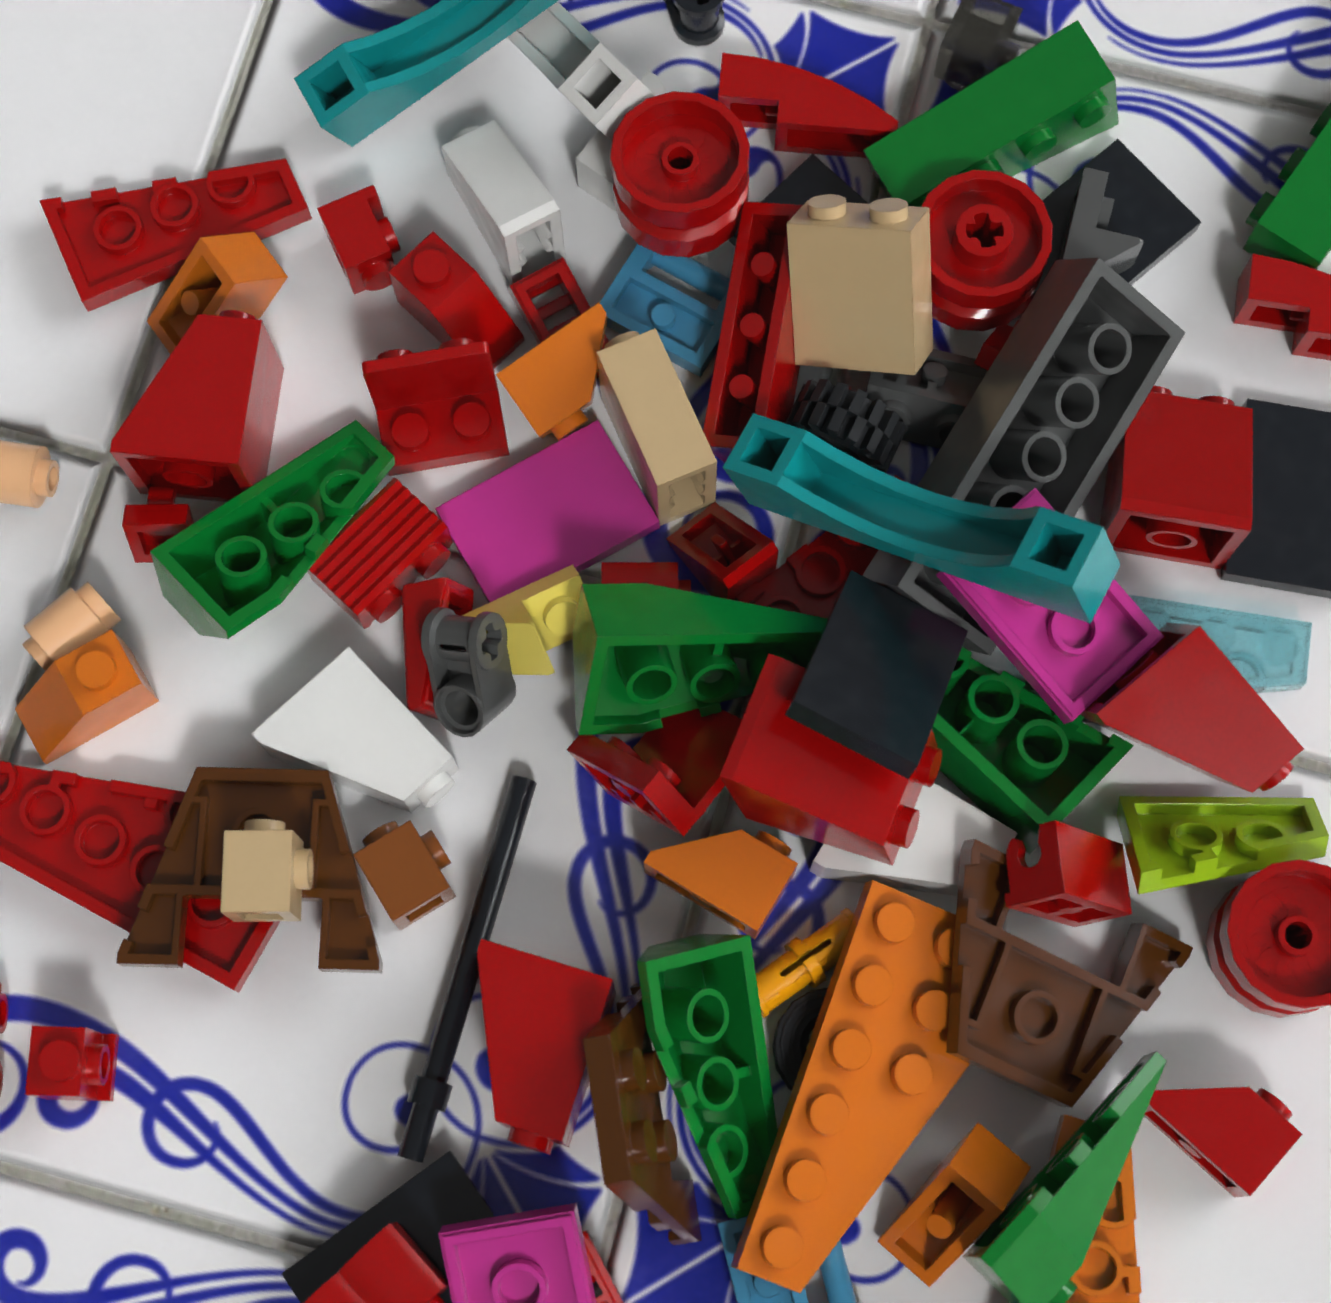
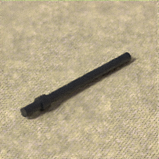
M512 776L421 1076L414 1075L407 1102L413 1105L397 1154L399 1157L423 1163L438 1111H446L453 1088L452 1085L447 1084L479 978L477 949L481 939L490 941L537 785L531 779L522 776Z

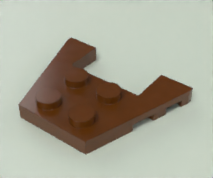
M196 767L164 842L165 852L151 884L146 885L137 907L140 910L128 939H123L118 950L117 964L126 967L183 968L189 899H221L224 830H244V822L247 820L272 819L285 822V830H293L304 841L303 849H312L313 885L311 890H302V901L323 902L318 969L322 972L382 973V958L331 773L328 770Z
M976 839L964 840L960 852L946 1053L1056 1105L1073 1108L1123 1043L1120 1037L1140 1011L1149 1010L1161 994L1158 988L1174 968H1181L1190 957L1193 947L1145 923H1131L1110 981L1104 980L1004 931L1003 924L1010 909L1005 905L1004 894L1010 893L1006 854Z
M640 983L633 984L630 988L632 995L623 996L616 1003L617 1012L606 1014L583 1038L604 1185L635 1212L647 1210L649 1224L656 1231L671 1229L668 1232V1239L672 1245L702 1241L693 1179L677 1181L672 1179L670 1162H674L677 1159V1139L671 1121L669 1119L663 1120L659 1092L666 1089L667 1076L656 1051L652 1050V1041L646 1029Z

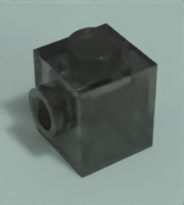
M961 0L940 45L934 76L944 80L951 88L961 91L1019 56L1021 45L1013 42L1023 9L1002 0Z

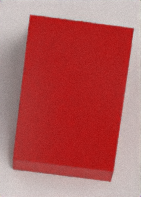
M713 502L666 538L671 548L711 596L736 600V596L756 581L759 583L776 570L779 550L774 541L716 502Z

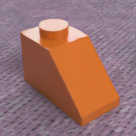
M255 232L200 237L148 318L147 323L171 354L198 314L219 316L222 311L237 310L249 313L256 319H259L288 276Z
M600 302L496 374L535 432L542 439L552 432L559 441L589 420L583 410L593 404L598 375L596 352L602 350L608 318Z
M111 629L55 660L15 707V710L42 761L47 765L154 705L159 700L131 649Z
M742 829L652 850L643 862L644 873L746 935H750L754 940L795 875L798 863L788 858L792 850L778 838L761 830H758L755 837Z
M978 1122L942 1160L883 1232L877 1242L930 1287L1004 1211L1031 1167Z

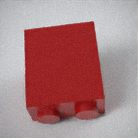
M225 310L220 312L219 316L198 314L111 442L110 453L140 494H148L150 487L175 486L177 490L176 497L228 502L267 477L284 367L263 321L256 319L249 313L237 310Z
M1154 385L1109 459L1100 526L1104 527L1116 552L1221 569L1248 536L1252 528L1253 409L1235 406L1232 400L1221 396H1204L1199 399L1175 396L1169 389Z
M1167 622L1159 629L1164 637L1080 714L1095 724L1211 778L1251 793L1258 788L1261 791L1269 790L1284 780L1294 768L1290 761L1304 750L1301 744L1200 625Z
M768 654L719 777L746 819L893 866L899 848H909L915 837L920 811L914 809L922 786L931 787L940 769L942 749L937 748L938 745L933 730L931 729L917 768L910 778L907 779L785 716L805 668L782 657Z
M481 939L477 949L495 1121L510 1129L507 1137L508 1141L551 1155L554 1143L567 1147L570 1145L589 1084L583 1038L606 1014L611 1013L617 994L613 979Z

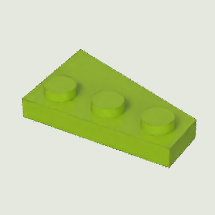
M1119 796L1117 820L1138 895L1258 871L1273 863L1322 858L1326 854L1329 834L1314 798Z

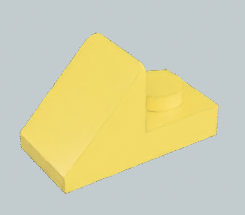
M572 564L462 616L477 617L478 614L485 611L500 614L507 628V648L512 675H550L555 673L546 651L573 639V629L583 582Z

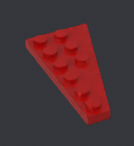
M0 761V861L130 933L140 910L137 907L146 885L151 884L166 849L164 842L186 792L112 779L111 781L82 777L71 772L47 771ZM191 898L188 901L183 962L239 993L280 921L233 922L221 913V899Z

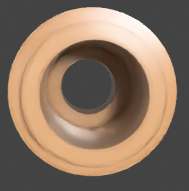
M0 440V503L33 508L41 507L46 497H53L57 490L59 482L58 462L51 460L50 452L45 446Z
M86 582L77 591L70 587L25 624L24 628L31 637L22 645L46 671L55 660L106 633L119 623L121 619L90 583Z

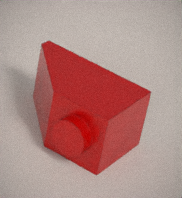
M434 231L389 271L397 302L440 343L458 338H468L475 342L487 341L495 369L525 341L522 332L477 271Z
M1250 1087L1155 1090L1144 1115L1145 1118L1233 1197L1251 1196L1302 1136V1133L1288 1122L1292 1117L1288 1107L1276 1096L1262 1088L1257 1092Z

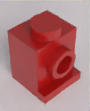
M374 185L318 207L317 210L325 233L353 294L355 295L364 290L378 291L392 285L389 271L395 266L392 254L401 251V247L387 216L384 217Z
M32 1026L25 1095L46 1100L113 1102L119 1035L100 1033L86 1027Z

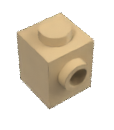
M247 820L244 822V830H224L221 913L233 922L301 921L302 890H311L313 885L314 860L312 849H303L304 841L293 830H285V822L279 820Z

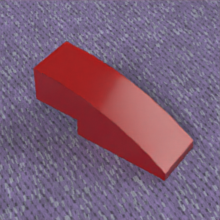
M722 52L718 101L725 104L742 122L743 127L775 129L774 151L866 158L863 151L865 148L898 129L899 121L870 100L832 80L804 69L772 60Z
M1253 253L1238 278L1233 323L1294 332L1291 355L1331 361V274L1292 261Z

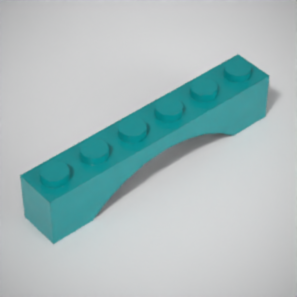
M441 0L429 9L400 24L372 35L340 44L296 76L294 80L320 127L353 147L559 0Z
M755 413L752 414L722 467L751 505L1090 624L1121 565L1103 526L1041 506L1022 509L992 507L934 493L875 469L833 447L807 430Z

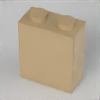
M825 194L807 200L787 222L795 365L916 375L933 350L930 208L908 206V202L900 198H883L875 200L870 204L848 203L843 196Z
M656 328L639 334L637 331H630L614 337L605 345L604 349L596 352L601 399L644 495L659 519L660 526L716 502L717 460Z

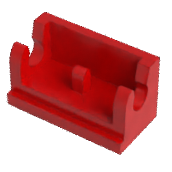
M1054 820L1039 824L1038 845L1041 848V858L1035 866L1028 867L1025 862L1026 848L1023 841L1015 838L1010 840L1006 851L1010 893L1004 894L1007 908L1072 927L1132 914L1123 844Z

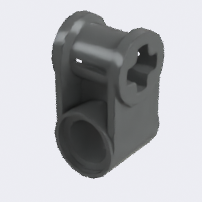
M437 607L431 610L422 626L421 649L427 661L434 697V710L438 720L448 731L461 737H472L506 709L516 696V684L512 676L507 648V628L500 614L485 611L478 614L477 617L458 616L452 609Z

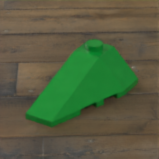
M354 420L151 550V557L163 597L199 635L229 639L285 600L395 465L394 455L357 420Z
M648 583L582 584L573 629L575 717L578 735L645 733L663 728L661 718L695 709H699L701 717L722 712L721 702L753 693L768 654L782 657L806 668L827 618Z
M696 934L649 946L637 961L646 1029L727 1216L732 1219H740L748 1216L778 1132L750 935Z
M1157 1051L1143 1056L963 1255L1010 1303H1066L1077 1289V1285L1070 1278L1083 1264L1167 1062Z

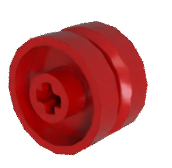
M672 91L650 97L626 113L613 134L610 156L611 172L614 180V205L621 226L638 245L663 256L692 257L713 251L733 237L740 225L744 201L748 202L750 143L742 122L725 104L701 93Z
M971 170L948 177L928 193L921 206L930 208L932 318L957 330L986 331L997 326L1006 325L1028 307L1040 283L1043 270L1052 251V222L1044 202L1026 183L998 171Z
M1301 859L1270 864L1226 892L1210 915L1206 947L1211 970L1226 993L1249 1010L1283 1018L1307 1014L1331 1005V867ZM1285 931L1288 932L1287 940L1285 938Z

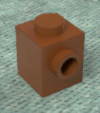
M410 820L401 826H398L396 821H392L376 828L362 840L365 847L353 854L390 919L400 931L456 897L441 872V869L451 864V861L433 831L430 830L420 836Z

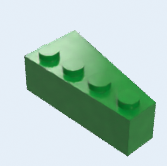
M1077 20L865 148L863 151L873 175L887 198H900L906 200L908 206L921 207L928 193L948 177L971 170L998 171L1012 177L1118 125L1116 79Z
M1331 102L1309 133L1316 138L1308 151H1305L1298 146L1279 173L1277 178L1285 184L1276 197L1266 191L1246 219L1245 223L1254 228L1243 247V250L1252 255L1254 253L1292 261L1317 270L1330 252Z
M962 647L932 727L938 745L937 748L942 749V760L939 770L984 813L1017 832L1015 839L1023 841L1026 852L1030 855L1039 846V824L1054 820L1062 822L1134 745L1115 734L1108 737L1082 722L1084 719L1082 715H1079L1074 721L1064 724L1042 698L1023 688L1025 682L1004 670L1001 674L972 659V652Z

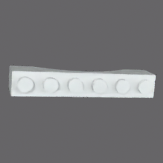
M558 1L507 37L611 141L613 140L614 132L626 113L647 98L655 96Z

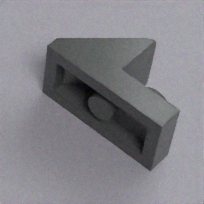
M1085 167L1074 195L1059 260L1099 257L1117 274H1120L1134 265L1144 241L1138 237L1107 230L1114 204V198L1104 196L1109 172Z

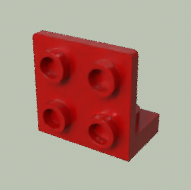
M468 338L452 339L442 343L438 349L416 353L406 349H393L379 354L375 360L362 363L363 376L377 412L381 444L395 458V465L387 473L388 476L510 455L498 385L487 341L475 342Z
M699 709L661 718L663 728L646 732L633 749L615 736H612L608 742H605L594 735H578L567 748V751L609 795L685 836L725 787L719 776L742 719L724 710L701 717Z

